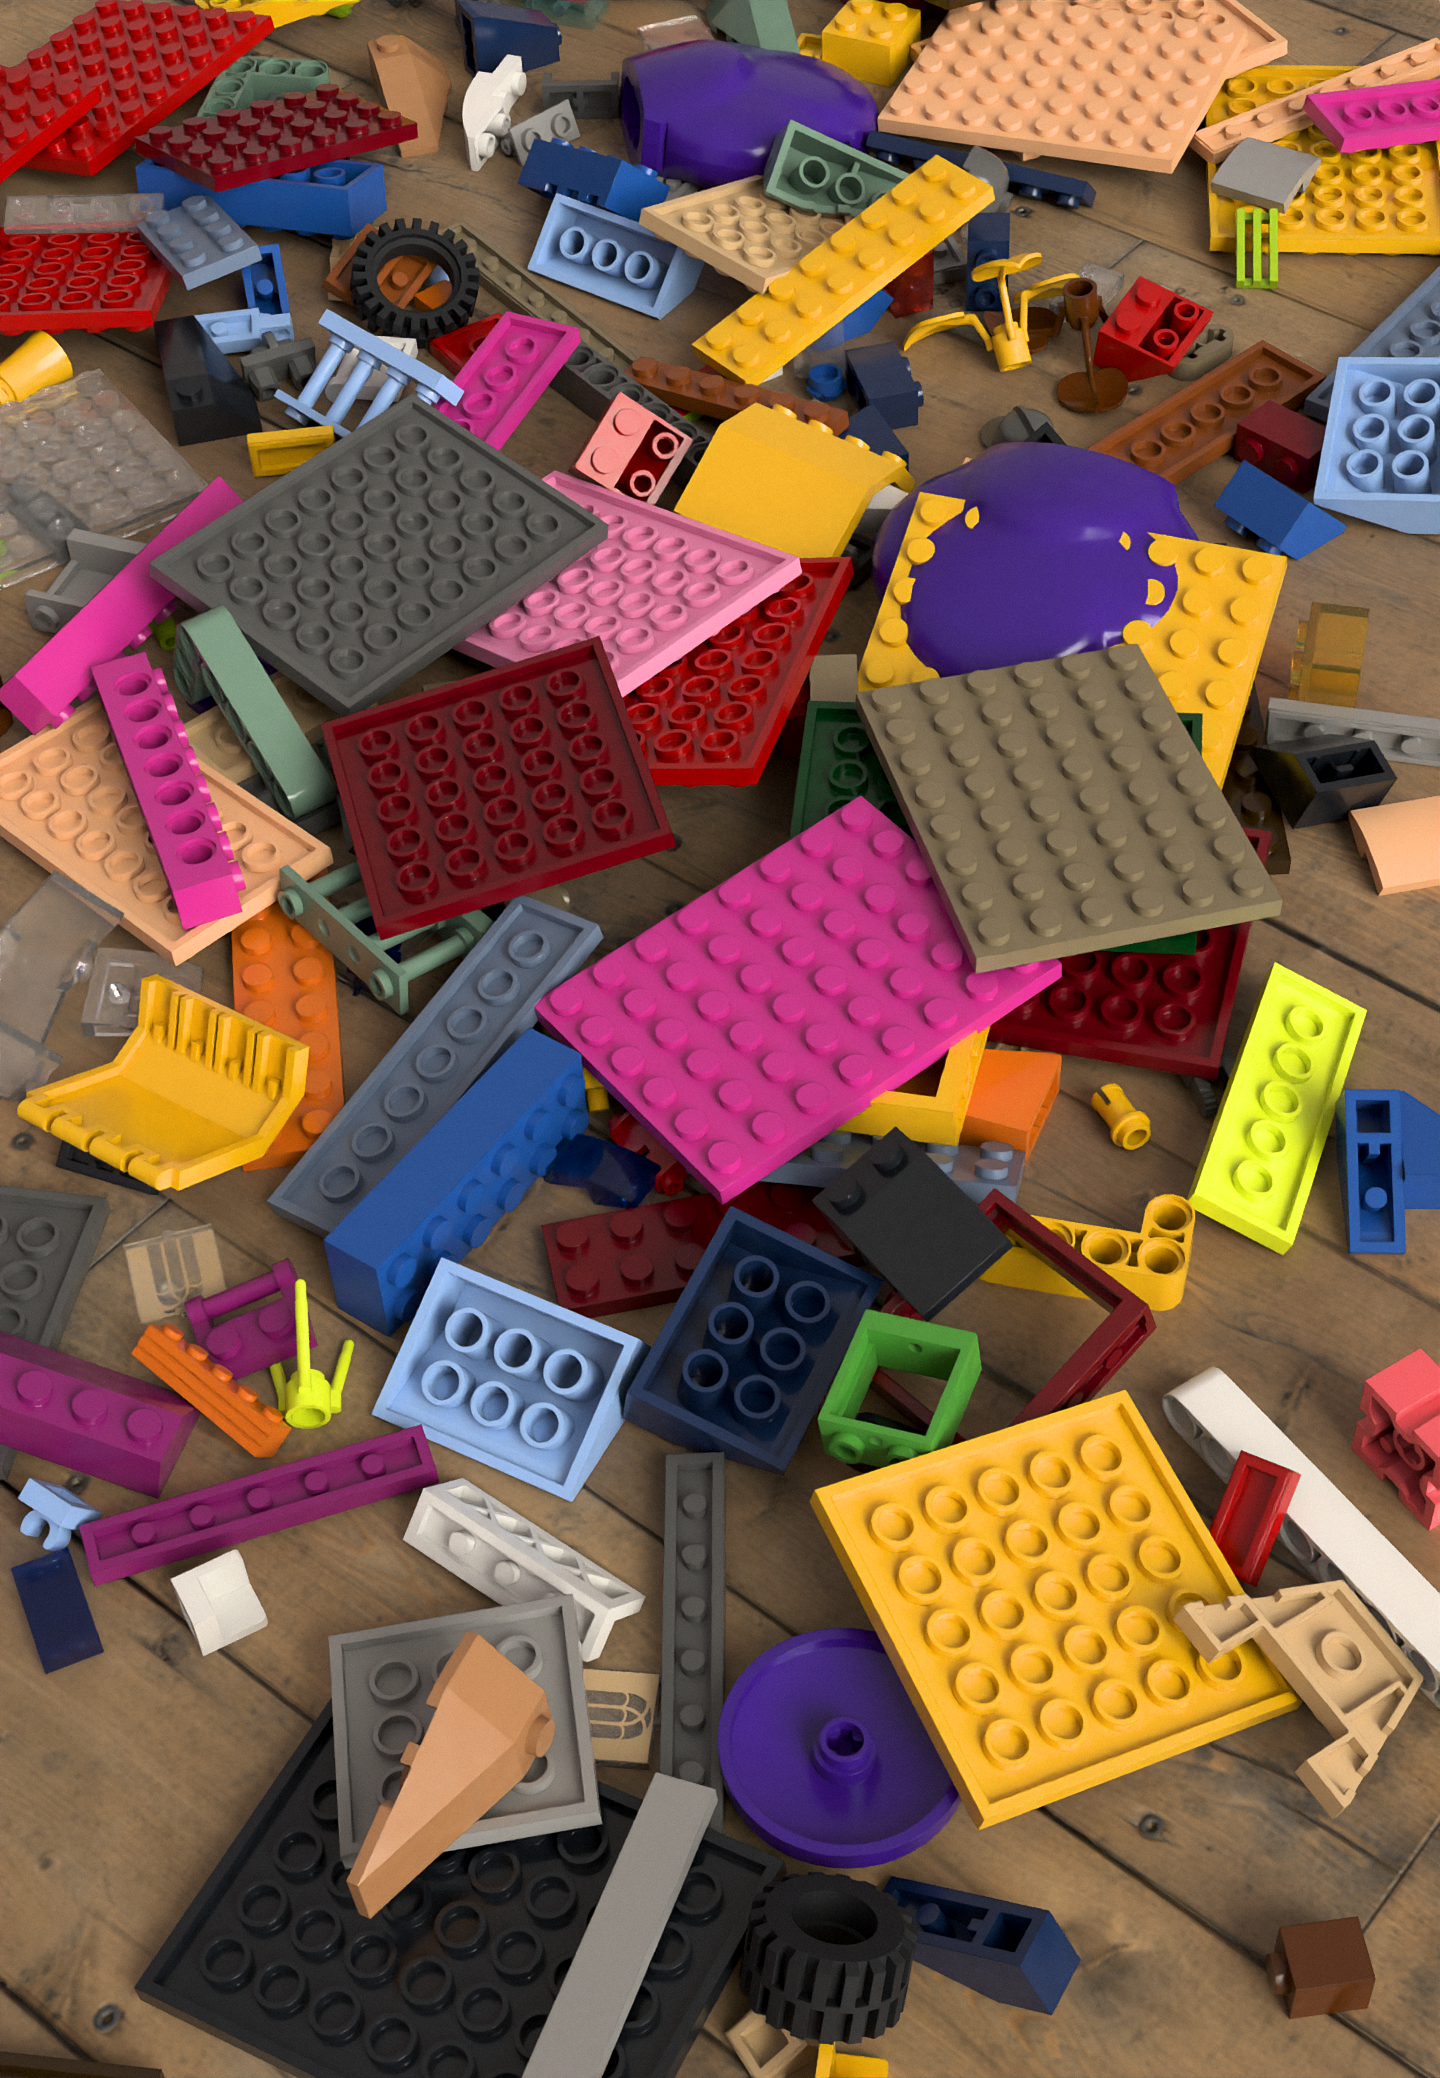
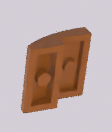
M369 223L365 225L322 285V288L352 305L350 278L357 247L360 242L365 243L366 235L373 230L378 235V230ZM415 255L399 256L391 259L382 266L377 274L380 290L390 302L405 309L437 264L432 260Z

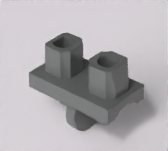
M271 331L265 332L261 335L263 346L250 349V355L240 357L242 380L250 390H253L260 402L276 399L274 395L280 389L279 382L292 379L296 389L303 391L316 369L315 345L311 337L291 342L290 338L276 342Z

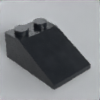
M896 1126L882 1139L874 1143L865 1154L839 1177L835 1178L812 1200L813 1204L841 1240L926 1322L934 1318L1013 1247V1244L1003 1232L921 1148Z

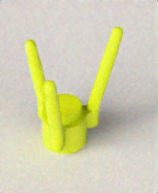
M298 1279L295 1282L298 1371L291 1375L290 1381L287 1383L281 1362L269 1366L278 1397V1411L283 1414V1418L293 1427L313 1429L327 1424L331 1419V1413H340L342 1410L341 1393L351 1362L354 1342L350 1339L344 1342L331 1385L325 1380L322 1372L310 1369L306 1282L303 1279Z

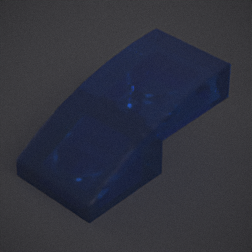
M577 1133L571 1141L563 1138L555 1146L557 1156L545 1168L546 1175L543 1176V1179L549 1184L586 1188L593 1203L596 1205L635 1209L655 1185V1176L661 1170V1167L632 1150L596 1137Z

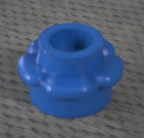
M830 363L818 364L812 367L809 371V377L805 382L807 392L822 402L835 400L841 395V391L847 387V381L843 377L842 369Z

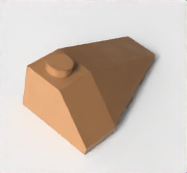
M466 1631L435 1681L426 1704L435 1708L436 1711L421 1745L409 1741L400 1762L405 1766L401 1774L398 1797L396 1801L386 1800L380 1805L346 1882L358 1913L369 1919L519 1783L526 1775L535 1757L541 1758L544 1756L552 1743L555 1723L551 1716L545 1691L484 1638L472 1631Z

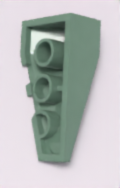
M790 119L776 135L764 169L763 194L799 211L856 217L910 174Z

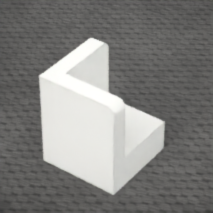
M236 1549L171 1578L181 1613L203 1656L268 1625L266 1613L249 1582L244 1561Z

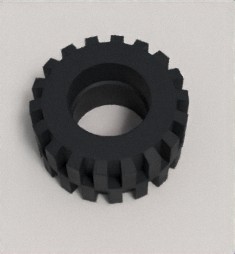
M808 1872V1875L802 1876L795 1873L783 1876L782 1882L771 1881L764 1886L763 1893H757L752 1901L739 1974L741 1978L739 1986L742 1996L749 1998L748 2006L755 2014L766 2016L765 2022L775 2029H785L790 2032V2036L802 2040L810 2038L818 2040L819 2044L834 2045V2041H843L849 2045L861 2043L862 2037L875 2039L885 2033V2028H893L900 2019V2013L904 2010L917 1940V1930L915 1926L911 1925V1915L907 1909L897 1906L898 1900L889 1893L876 1890L877 1886L866 1881L860 1882L850 1879V1876L837 1873L836 1875H827L823 1872Z

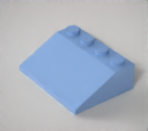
M1338 358L1313 497L1315 505L1408 534H1440V358Z
M441 1257L371 1414L404 1429L422 1424L426 1439L573 1502L624 1423L623 1412L627 1391L652 1347L636 1337Z

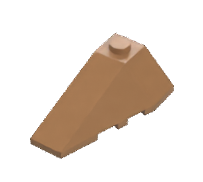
M383 35L376 40L367 41L372 82L381 106L389 111H398L401 113V116L417 122L418 138L396 144L401 158L439 152L444 128V113H447L448 109L447 98L448 94H451L452 89L451 79L444 62L404 35Z

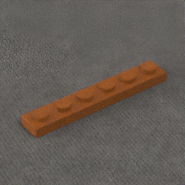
M641 356L623 371L667 405L725 421L757 402L771 409L774 404L781 405L797 415L796 420L806 424L809 423L810 419L816 420L829 427L833 431L832 435L836 437L850 426L848 411L831 407L826 403H816L793 397L788 393L770 391L759 388L754 384H743L725 379L720 375H710L691 370L686 366H676L657 361L652 357Z

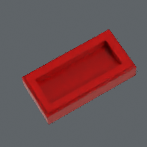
M1242 1450L1209 1532L1237 1580L1257 1587L1301 1474Z

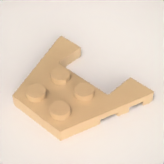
M1344 1580L1278 1589L1273 1596L1253 1599L1248 1594L1229 1596L1223 1603L1206 1606L1203 1605L1202 1601L1189 1602L1173 1618L1208 1664L1250 1638L1254 1639L1272 1661L1275 1668L1281 1672L1310 1708L1317 1720L1323 1724L1335 1739L1333 1743L1308 1758L1295 1771L1332 1819L1337 1817L1352 1802L1360 1782L1371 1770L1385 1740L1396 1728L1425 1679Z

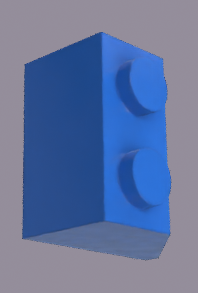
M1243 460L1214 504L1216 508L1228 515L1223 522L1244 537L1251 530L1260 536L1255 543L1257 546L1269 554L1280 555L1283 551L1296 560L1339 536L1347 527L1246 460Z

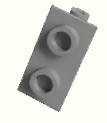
M566 99L509 128V133L501 141V148L506 155L512 154L517 156L520 166H524L534 138L551 142L552 137L568 143L580 137L569 100Z

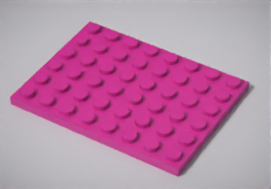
M859 796L546 993L534 1008L538 1021L561 1044L581 1053L582 1065L724 1205L871 1106L870 1101L886 1090H895L947 1055L950 1047L976 1030L978 1034L1062 977V964L1057 959H1051L975 974L916 841L865 798Z

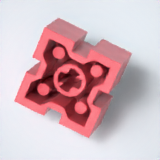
M1420 1348L1365 1380L1360 1409L1367 1416L1356 1423L1351 1449L1381 1481L1389 1478L1399 1488L1398 1499L1430 1531L1440 1525V1364H1436Z

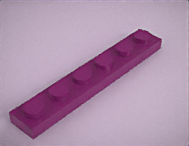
M422 1424L79 1525L90 1575L94 1586L434 1485L439 1483V1479Z

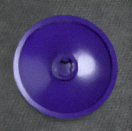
M830 1628L807 1632L787 1639L755 1659L737 1679L727 1696L718 1728L719 1769L727 1796L743 1822L768 1845L792 1858L813 1865L844 1869L865 1868L897 1860L912 1853L937 1835L949 1822L962 1800L875 1631L857 1628Z

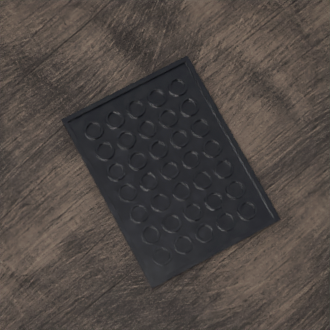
M331 1697L145 1970L134 1989L140 2000L297 2078H522L643 1800L597 1781L602 1824L442 1852L369 1919L358 1913L346 1882L352 1868L345 1869L340 1857ZM706 1828L602 2078H675L743 1954L752 1901L757 1893H763L764 1886L771 1881L782 1882L783 1876L787 1874L784 1860L710 1828Z

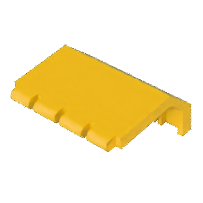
M756 402L719 425L673 511L676 514L799 558L841 557L873 495L891 483L894 487L910 493L916 481L906 470V461L891 452L883 451L880 456L869 451L870 447L856 437L847 435L844 440L832 435L833 431L829 427L816 420L810 419L809 423L806 424L796 420L797 415L781 405L774 404L771 409Z
M154 974L141 979L138 1026L114 1061L26 1092V1099L19 1104L17 1115L19 1118L46 1132H51L52 1135L84 1152L89 1151L92 1156L123 1172L128 1171L130 1176L159 1191L169 1187L180 1191L264 1156L305 1095L310 1046L167 978Z

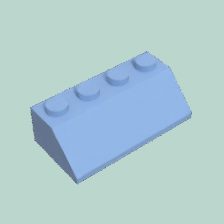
M556 193L527 269L661 320L694 291L705 261L691 258L684 253L682 248L675 244L657 239L653 235L654 232L639 225V222Z

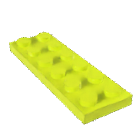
M1274 962L1265 974L1187 1197V1201L1192 1204L1196 1211L1281 1255H1284L1290 1249L1298 1231L1335 1114V1102L1341 1095L1367 1013L1366 1009Z

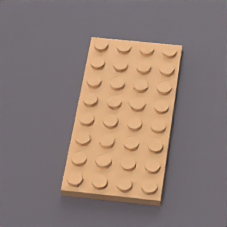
M99 695L75 708L76 711L57 729H54L49 724L36 735L32 734L0 753V836L175 967L277 901L278 893L281 891L280 868L289 865L307 881L334 863L330 847L196 757L200 773L204 775L211 801L216 805L223 828L222 831H226L230 841L234 860L228 861V863L238 861L246 890L238 892L243 912L184 930L101 705Z

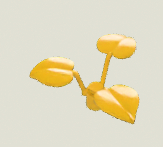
M1038 252L1023 253L1008 259L986 262L974 268L971 272V277L975 282L997 277L1005 324L993 328L995 336L990 337L975 314L956 312L932 317L913 326L904 339V351L915 342L932 334L963 325H972L985 342L987 352H995L1000 372L1027 366L1032 363L1027 344L1029 342L1027 333L1028 302L1063 296L1064 285L1070 280L1080 278V276L1075 273L1055 276L1035 283L1030 288L1016 293L1013 296L1014 303L1020 304L1018 327V323L1013 322L1005 278L1008 274L1025 271L1037 266L1042 262V255Z

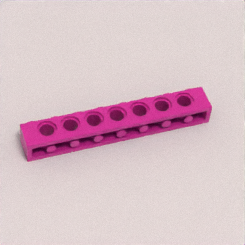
M146 652L91 667L101 705L183 929L185 930L243 912L238 892L246 890V885L237 860L228 863V861L234 860L226 831H222L223 828L216 805L211 801L204 775L200 773L193 747L189 745L183 722L179 719L172 694L168 691L161 667L152 669Z

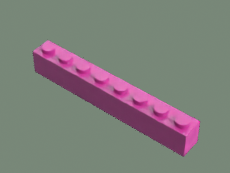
M218 476L0 688V701L34 735L48 724L57 729L76 711L70 703L76 697L81 702H84L97 689L91 667L127 657L122 652L127 645L134 651L153 633L147 626L152 620L159 625L178 607L172 601L176 595L150 577L149 562L244 501Z

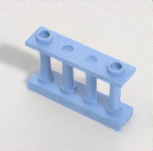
M326 309L318 324L332 333L328 340L331 342V345L297 400L280 389L276 391L274 396L288 405L284 413L304 426H307L310 420L320 426L333 425L334 434L342 439L351 432L340 426L373 370H379L382 364L388 367L385 372L388 378L356 429L389 409L402 386L408 387L411 381L417 384L414 389L418 392L416 396L429 405L432 402L437 404L438 400L442 398L456 406L465 391L443 374ZM353 348L359 350L357 357L360 360L326 416L313 410L312 407L345 353L350 354Z

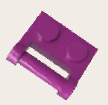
M289 1258L272 1264V1271L205 1299L202 1295H198L184 1302L197 1345L207 1351L209 1354L207 1358L211 1362L229 1369L233 1373L232 1379L234 1381L297 1355L295 1282L299 1278ZM281 1291L283 1298L217 1326L214 1325L213 1319ZM308 1312L309 1347L312 1349L317 1347L318 1344Z

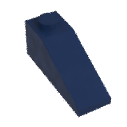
M891 1876L883 1890L884 1893H889L898 1900L897 1906L907 1909L912 1917L911 1925L915 1926L917 1930L914 1961L999 2003L1048 2015L1053 2014L1081 1959L1049 1910Z

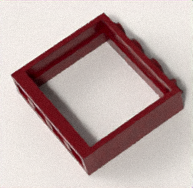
M994 1188L977 1207L1004 1235H1009L1110 1313L1006 1427L1008 1428L1091 1401L1157 1327L1149 1305ZM893 1289L885 1300V1306L879 1311L925 1321ZM878 1366L869 1388L917 1428L927 1433L934 1413L880 1369L882 1366ZM956 1432L951 1445L967 1440Z

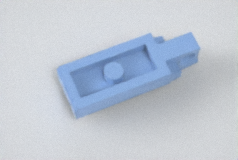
M259 308L194 315L223 354L245 352L263 346L261 335L269 331L273 333L276 342L290 338L291 342H294V328L290 313L270 315L260 313Z

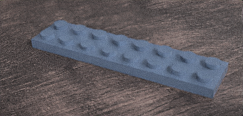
M525 895L514 898L269 1197L267 1203L272 1211L326 1238L529 1027L532 1028L538 1018L534 1006L546 993L572 978L604 938L599 925Z

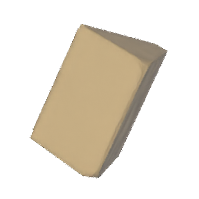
M752 2009L725 2032L726 2037L752 2078H784L818 2058V2040L810 2038L802 2040L790 2036V2032L785 2029H775L765 2022V2015L755 2014Z

